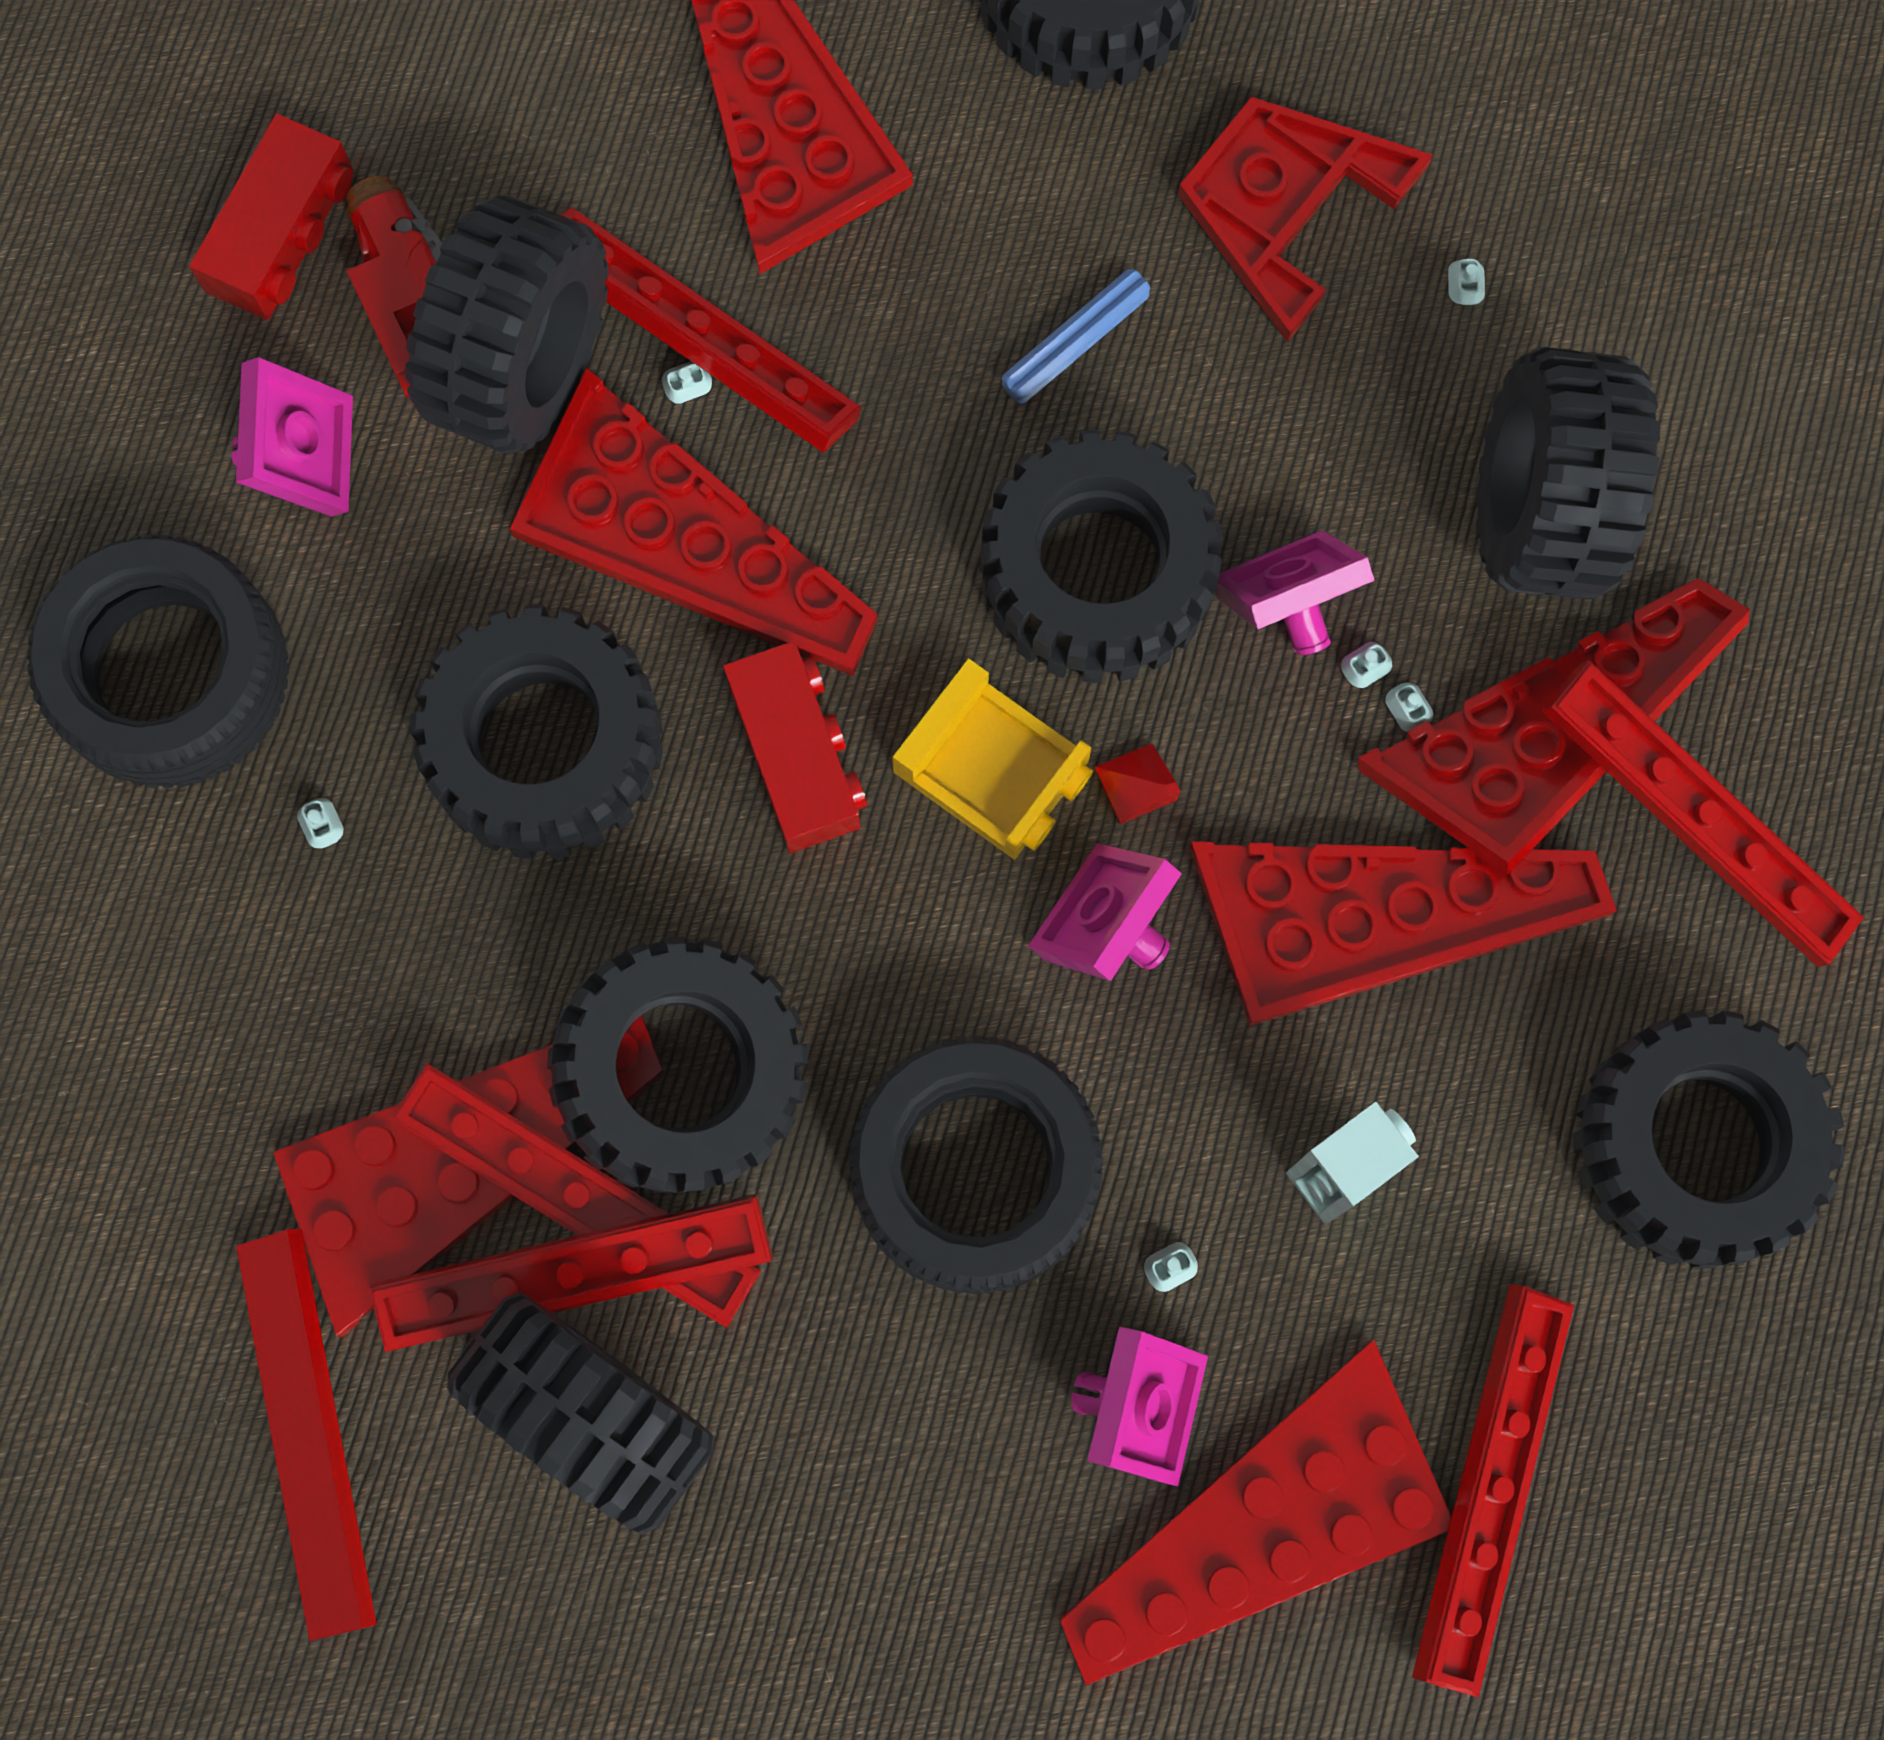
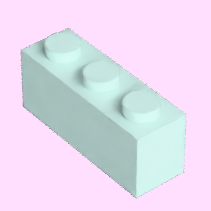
M1374 1102L1309 1151L1286 1174L1326 1225L1355 1206L1417 1159L1419 1156L1410 1146L1416 1139L1410 1127L1396 1111L1389 1109L1384 1112L1378 1103Z

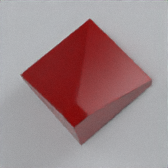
M1152 743L1094 767L1119 825L1178 800L1180 789Z

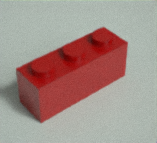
M275 114L189 265L204 292L269 321L276 306L284 304L289 299L295 286L296 271L306 253L311 254L320 244L324 233L326 217L335 202L340 203L344 200L352 184L353 168L340 141L280 114Z
M792 641L723 665L728 686L789 854L861 829L858 810L867 807L866 798L856 772L852 771L844 774L836 752L846 749V745L835 714L832 713L823 717L815 695L825 692V688L814 657L811 656L802 660L796 642Z

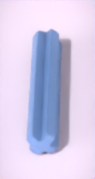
M1127 269L1003 374L1002 386L1006 393L1018 404L1026 403L1148 299L1151 288L1146 279L1135 269Z

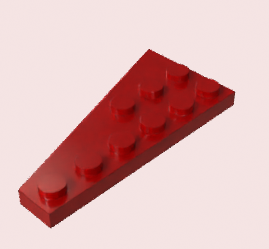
M691 0L759 275L913 186V174L794 0Z
M588 368L586 369L510 527L512 536L780 646L795 641L800 655L807 658L813 656L814 660L854 676L878 622L877 613L823 567H817L790 544V539L773 525L770 527L748 508L744 500L678 444H672L647 423L645 417L629 403L625 404L604 386L600 378Z
M1697 578L1634 611L1632 620L1604 635L1597 631L1579 640L1578 648L1554 661L1547 657L1464 701V709L1433 725L1426 721L1407 731V739L1382 752L1375 748L1358 757V770L1508 875L1607 772L1542 712L1576 667L1589 660L1653 721H1656L1748 624L1750 609L1702 579Z
M1191 841L1189 846L1249 1026L1611 916L1617 911L1595 851L1532 849L1506 875L1469 848L1451 847L1449 850H1416V847L1325 844H1316L1315 847L1273 846V843H1249L1248 846L1214 845V842Z
M643 1015L639 1016L626 1030L617 1052V1079L628 1103L665 1074ZM553 1044L456 1081L570 1152L569 1149L577 1143L576 1141L570 1142L560 1125L564 1124L558 1106L552 1107L548 1090L552 1086L551 1069H547L548 1049ZM400 1103L273 1152L299 1229H302L304 1243L335 1334L338 1337H343L360 1323L359 1320L374 1309L369 1288L374 1283L418 1273L440 1254L444 1255L514 1197L392 1121L390 1118Z
M1371 1340L1362 1347L1343 1367L1323 1382L1295 1410L1266 1433L1179 1514L1169 1520L1150 1540L1059 1619L1086 1686L1448 1531L1451 1515L1375 1341Z

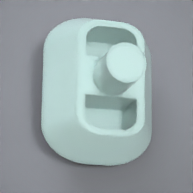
M1457 260L1449 266V297L1452 301L1462 305H1474L1484 299V268L1477 260Z
M690 361L667 370L662 377V386L669 400L674 403H683L708 393L712 387V378L709 373Z
M1376 642L1366 643L1345 656L1341 662L1344 676L1353 686L1358 688L1369 686L1388 674L1392 668L1391 657L1385 648Z
M1403 683L1388 692L1385 700L1386 705L1402 730L1407 732L1426 721L1429 723L1432 721L1433 710L1417 685Z
M316 798L305 803L299 809L297 819L310 846L325 848L336 843L342 837L343 825L333 803L329 799Z
M1175 1242L1150 1255L1144 1263V1271L1149 1282L1155 1289L1162 1292L1169 1291L1193 1278L1198 1270L1197 1260L1193 1252L1186 1244L1181 1242Z

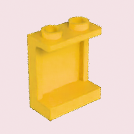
M968 658L893 756V772L1015 860L1025 846L1035 851L1047 837L1056 822L1049 814L1060 799L1064 796L1069 801H1073L1086 785L1093 773V770L1086 766L1089 762L1092 747L1082 740L1077 746L988 684L989 672Z

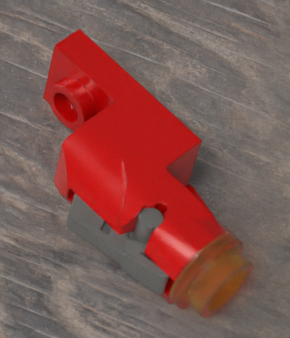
M373 176L355 184L346 195L349 204L347 216L356 229L364 262L346 271L404 394L408 398L407 389L410 384L405 378V364L409 361L410 353L406 350L408 335L414 328L416 318L413 316L417 300L421 299L427 284L425 278L431 265H435L441 255L440 248L443 243L411 199L406 198L399 186L393 185L391 179L386 176Z

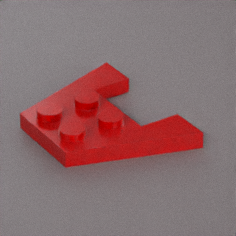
M1251 97L1180 183L1178 196L1288 343L1321 302L1326 289L1280 256L1345 176L1395 209L1428 168L1433 154Z

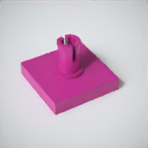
M260 357L243 362L241 365L238 436L234 437L231 445L238 448L236 451L231 452L233 464L237 467L236 483L331 517L349 512L353 396Z
M1322 530L1221 572L1215 592L1218 600L1257 629L1284 619L1293 651L1298 655H1308L1321 651L1331 643L1319 604L1375 580L1368 557Z
M1097 843L1027 947L1044 961L1108 981L1112 980L1127 956L1141 968L1144 967L1146 970L1153 969L1166 957L1170 948V942L1150 926L1149 923L1182 873L1164 858Z
M1119 1327L1108 1376L1103 1377L1093 1372L1084 1371L1077 1376L1074 1383L1075 1387L1100 1394L1099 1398L1072 1393L1071 1406L1077 1414H1089L1098 1417L1087 1461L1178 1487L1208 1356L1142 1331Z

